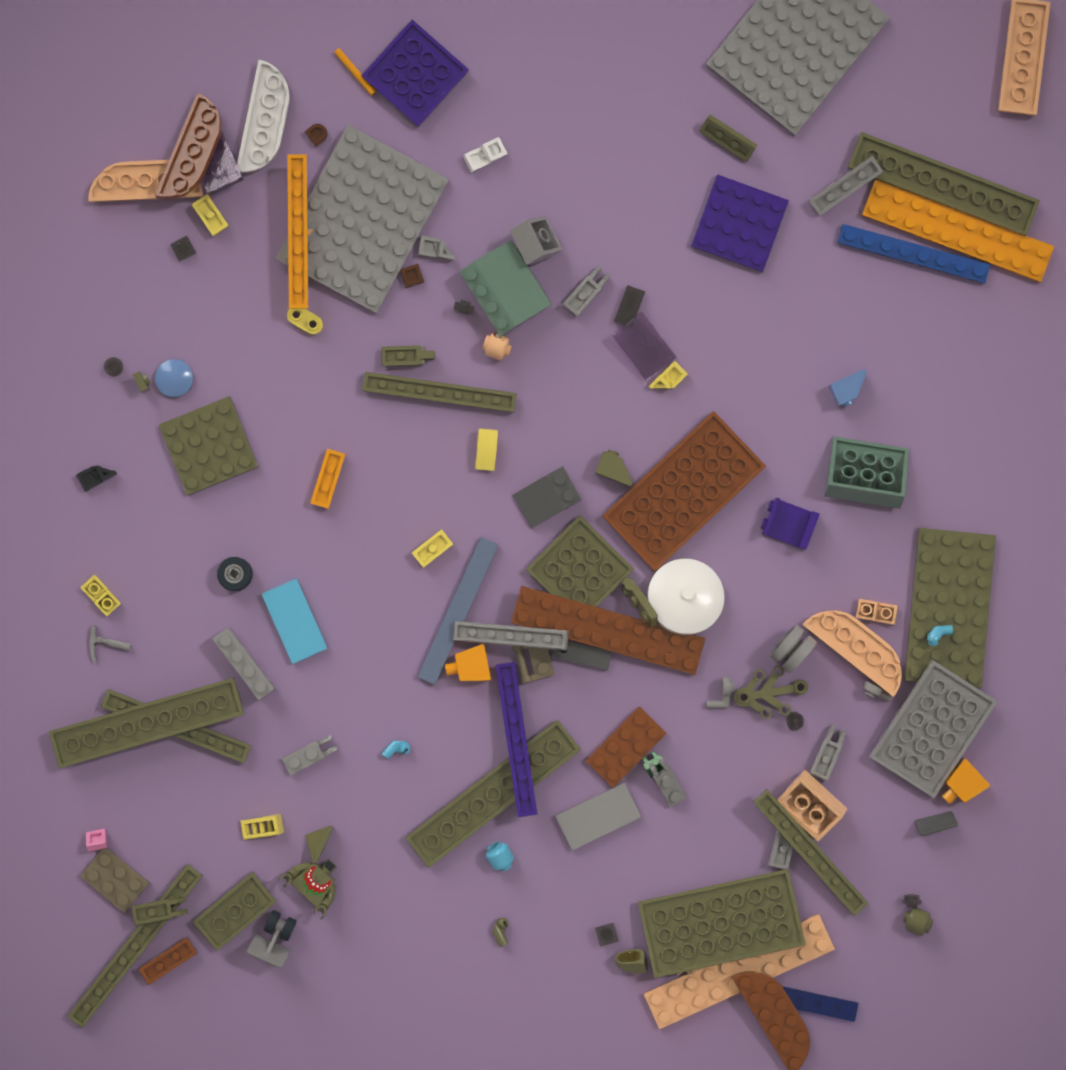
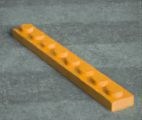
M287 154L289 309H308L307 154Z

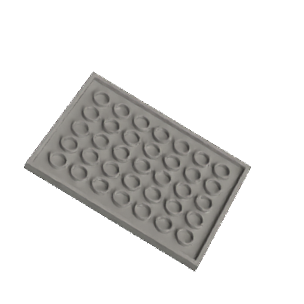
M757 0L709 59L706 66L795 136L890 19V16L870 0Z
M348 124L307 199L308 229H313L311 234L308 235V277L377 314L449 179ZM288 236L275 258L287 266Z

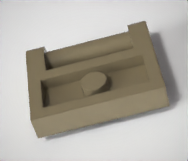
M512 646V651L516 654L522 676L520 678L522 684L555 675L548 648ZM527 648L535 673L530 676L522 651Z

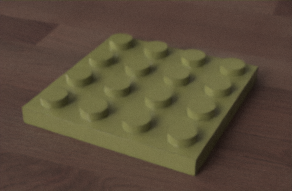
M230 396L159 424L187 496L259 467Z
M579 515L526 570L550 594L597 607L634 568Z

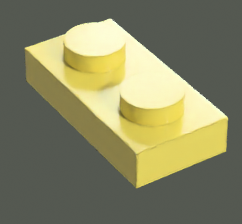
M208 194L191 204L213 237L229 227Z
M441 529L414 550L412 554L424 568L454 544Z

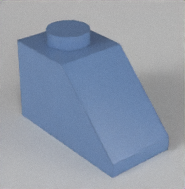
M866 369L828 386L837 407L842 405L845 408L854 404L853 400L858 397L867 373Z

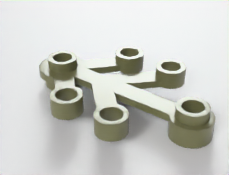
M775 666L771 676L761 690L753 691L757 683L765 678V672L757 669L754 671L753 678L746 688H739L735 692L734 700L741 707L749 705L765 719L772 716V710L761 706L754 699L763 698L777 708L782 715H788L791 712V707L788 704H783L773 696L792 692L803 695L808 690V684L806 681L798 679L794 681L793 685L772 688L777 679L784 675V669L781 666ZM776 668H780L782 670V673L780 675L775 674ZM758 671H761L763 673V676L760 679L756 677V673ZM800 683L804 685L802 691L797 689V685ZM743 693L747 695V700L745 701L740 699ZM783 706L788 707L787 713L782 712L781 709ZM768 709L770 714L764 716L763 710Z

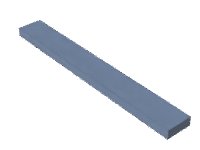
M482 537L480 538L420 670L419 678L434 685L436 684L455 642L453 640L455 621L464 622L498 548V544Z

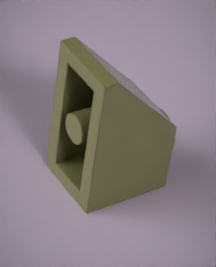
M613 450L604 451L595 474L631 487L632 480L622 458L618 457L619 453Z

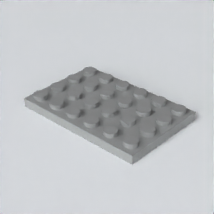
M931 660L869 757L935 798L998 701L939 663Z

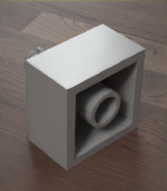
M547 216L526 220L510 230L517 244L516 248L526 265L547 260L563 250Z

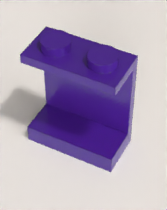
M778 497L774 501L771 500L767 511L770 512L767 519H763L760 529H763L762 534L806 550L820 513L800 508L782 501Z

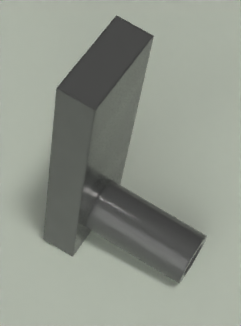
M568 641L567 650L553 649L552 657L608 670L612 651Z

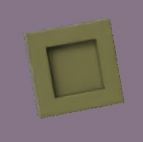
M140 371L133 374L142 393L150 391L148 385L151 382L146 374L143 375Z

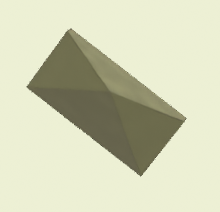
M331 825L305 835L314 863L318 862L334 828Z

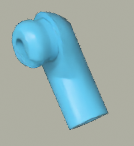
M952 625L935 626L927 636L928 644L936 646L942 635H953Z
M395 740L382 754L389 759L395 752L408 754L411 748L408 742Z

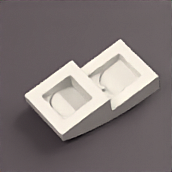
M498 137L464 154L463 158L471 173L499 160L508 153Z

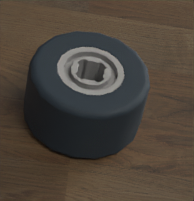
M229 557L219 565L217 578L225 589L241 591L251 583L253 570L245 559Z

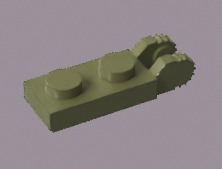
M627 577L623 579V594L626 597H630L632 606L639 610L640 617L644 623H647L650 628L656 626L658 615L632 578Z
M186 898L164 899L132 905L134 925L171 919L174 916L188 914V909L172 911L171 906L172 904L186 902Z

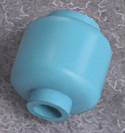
M495 842L487 848L486 859L494 870L506 871L511 868L514 855L506 843Z

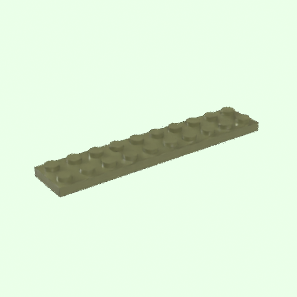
M864 132L860 133L847 169L852 170L873 156L883 170L874 179L1027 236L1040 200Z
M233 677L48 732L58 767L62 768L245 715L235 678Z
M558 719L527 743L533 785H537L581 750ZM509 757L405 837L428 868L516 801Z

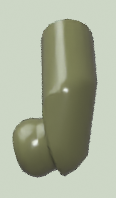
M499 918L492 930L500 947L508 943L504 935L509 925L506 918Z

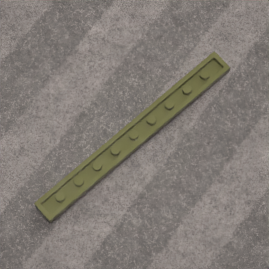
M187 864L159 900L186 898L203 875L190 864ZM172 904V911H176L180 904ZM169 919L140 924L67 1017L83 1028Z

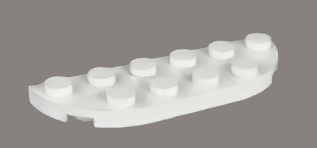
M258 60L236 166V172L239 173L254 172L268 165L280 149L290 102L289 88L279 70L263 60Z

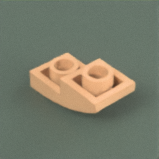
M859 599L856 618L895 625L899 606Z

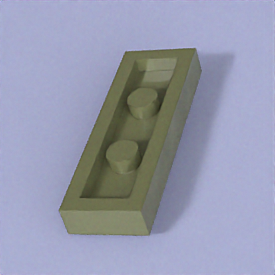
M709 114L699 132L748 162L758 146L711 114Z

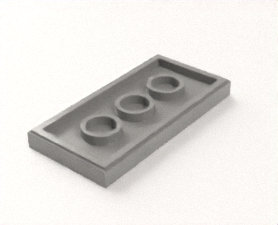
M625 782L555 815L572 851L641 818Z

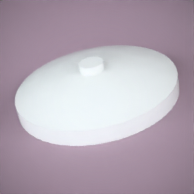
M677 559L663 565L655 573L648 587L647 600L658 615L657 623L664 629L678 635H694L707 630L720 616L724 606V589L717 574L706 564L693 559Z

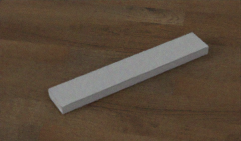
M455 621L453 640L567 650L569 631Z

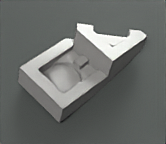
M420 236L417 255L455 260V256L449 251L443 240Z

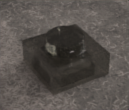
M188 236L170 244L179 262L197 254Z
M460 300V303L455 302L454 311L473 316L474 306H471L469 301Z
M614 922L595 927L600 947L619 942Z

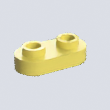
M306 309L288 310L287 318L293 325L311 335L319 334L322 331L323 321L317 315ZM299 312L300 317L294 318L293 314ZM312 321L317 323L314 328L310 327V322Z

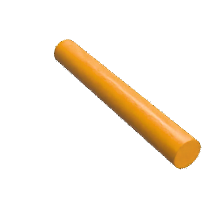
M338 48L334 54L371 96L377 92L376 89L361 76L362 73L343 51Z

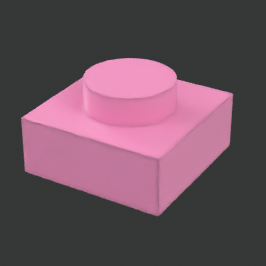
M105 828L86 832L88 852L107 848Z

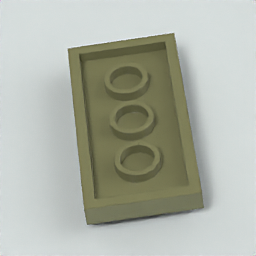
M251 872L196 918L193 923L218 951L276 903L277 900L256 874Z

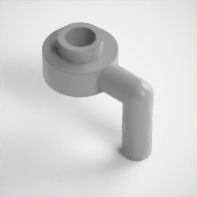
M722 677L721 679L722 700L706 701V708L729 707L731 692L735 690L734 681H731L730 677Z
M867 681L862 687L865 689L864 693L872 698L879 696L886 701L892 699V696Z

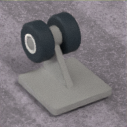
M272 910L264 927V931L269 934L276 930L272 940L270 941L255 935L247 953L255 959L267 961L271 966L282 968L291 950L275 942L280 932V938L288 941L297 920L288 917L287 921H283L280 919L281 913Z

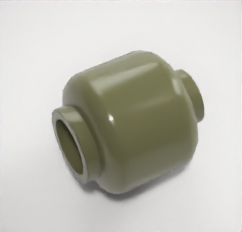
M915 907L911 912H906L903 922L906 923L907 931L923 936L925 933H929L933 919H931L929 912Z

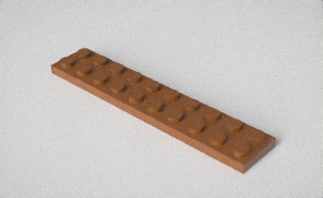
M522 585L511 619V623L524 627L569 631L568 639L693 675L696 674L706 639L697 635H678L664 629L659 624L650 628L641 619Z

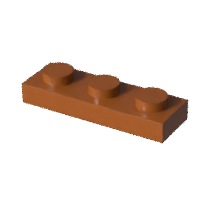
M186 937L138 970L147 984L150 985L198 952L190 939Z

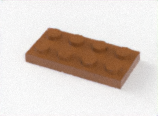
M639 706L585 761L613 788L667 733Z

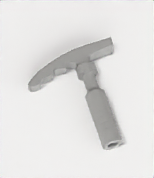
M92 626L90 653L93 662L97 661V657H95V643H104L110 647L130 651V643L114 639L108 640L102 638V636L97 637V626Z

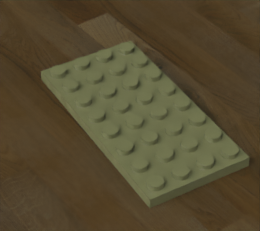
M929 528L918 529L904 680L918 682L931 660H934L974 687L982 688L996 535ZM952 625L953 635H942L936 646L928 644L927 636L935 626Z
M789 869L638 902L654 978L806 945Z

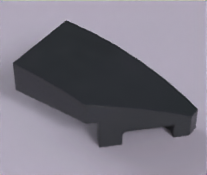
M96 465L76 474V477L84 492H87L117 475V472Z

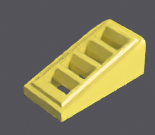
M281 814L240 821L243 840L284 833ZM264 821H267L268 831L265 829ZM256 822H259L260 833H258ZM250 823H251V825H252L253 834H250V830H249V824H250Z

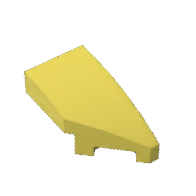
M674 361L649 387L675 388L688 373Z

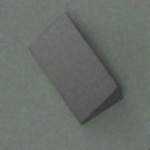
M952 811L915 820L917 832L921 836L958 826Z

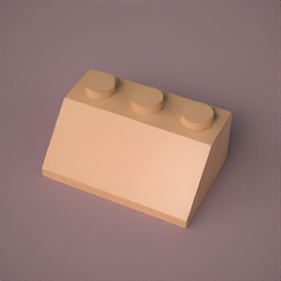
M806 770L777 799L795 821L816 841H819L843 818L847 810L837 798Z

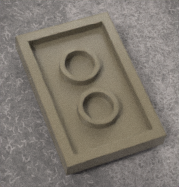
M108 847L100 851L80 876L124 913L150 883Z

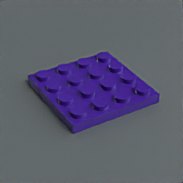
M412 19L361 76L419 128L469 72V69Z
M717 174L691 247L763 273L789 200Z

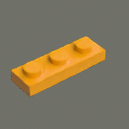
M327 448L310 504L327 509L330 508L346 454Z

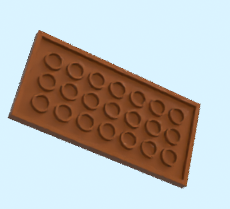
M713 411L602 517L655 572L754 479L766 465Z

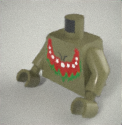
M330 859L322 867L318 863L311 862L297 864L286 874L281 875L278 881L282 878L286 879V884L283 887L291 883L316 906L313 915L320 911L322 912L320 919H323L335 898V879L330 874L337 866Z

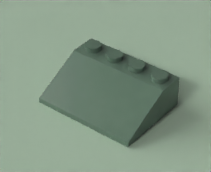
M512 240L459 271L499 336H506L552 305Z
M833 436L825 497L900 509L905 498L909 449Z

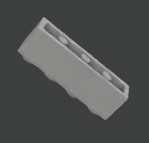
M227 627L213 638V641L258 700H262L276 689L230 627Z

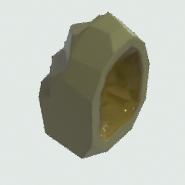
M629 949L620 952L615 957L617 967L626 972H633L635 974L647 972L648 963L644 950Z

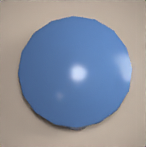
M177 359L167 360L156 371V385L164 395L179 397L192 388L193 373L185 362Z

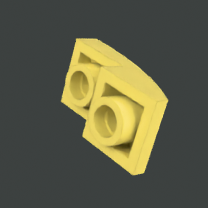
M479 428L475 469L494 471L498 430Z
M95 574L80 586L106 616L121 604Z

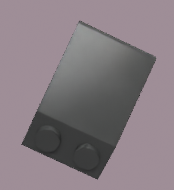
M563 466L513 494L531 528L582 500Z

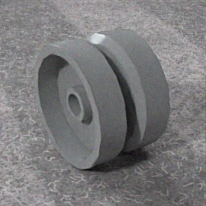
M797 624L782 636L769 655L776 662L781 661L786 656L782 668L788 673L793 672L817 643L811 636H806L801 640L804 630Z

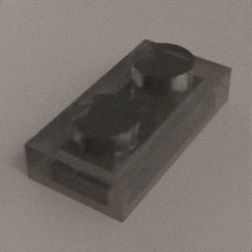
M627 285L614 322L632 328L645 291Z

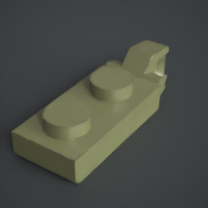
M420 345L381 347L383 367L425 364V360L435 359L434 351H425V347H420Z

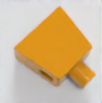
M484 644L455 654L456 662L445 664L447 676L458 674L460 681L491 680Z
M962 758L945 781V784L950 789L942 797L948 804H951L957 797L965 803L991 785L966 758Z

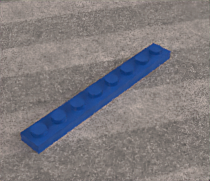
M842 224L837 242L838 244L983 284L986 283L990 264L846 224Z

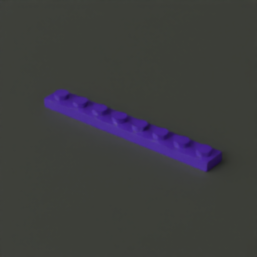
M515 662L496 665L518 818L538 815Z

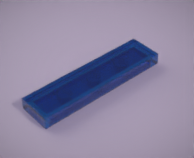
M783 986L797 1010L855 1022L858 1002Z

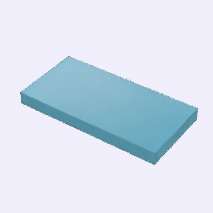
M297 578L262 593V597L292 664L328 649Z

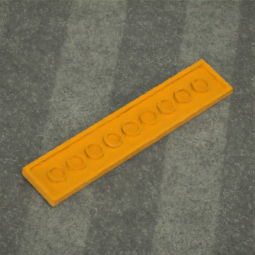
M877 179L873 183L861 215L1039 283L1042 281L1054 246L1018 234Z

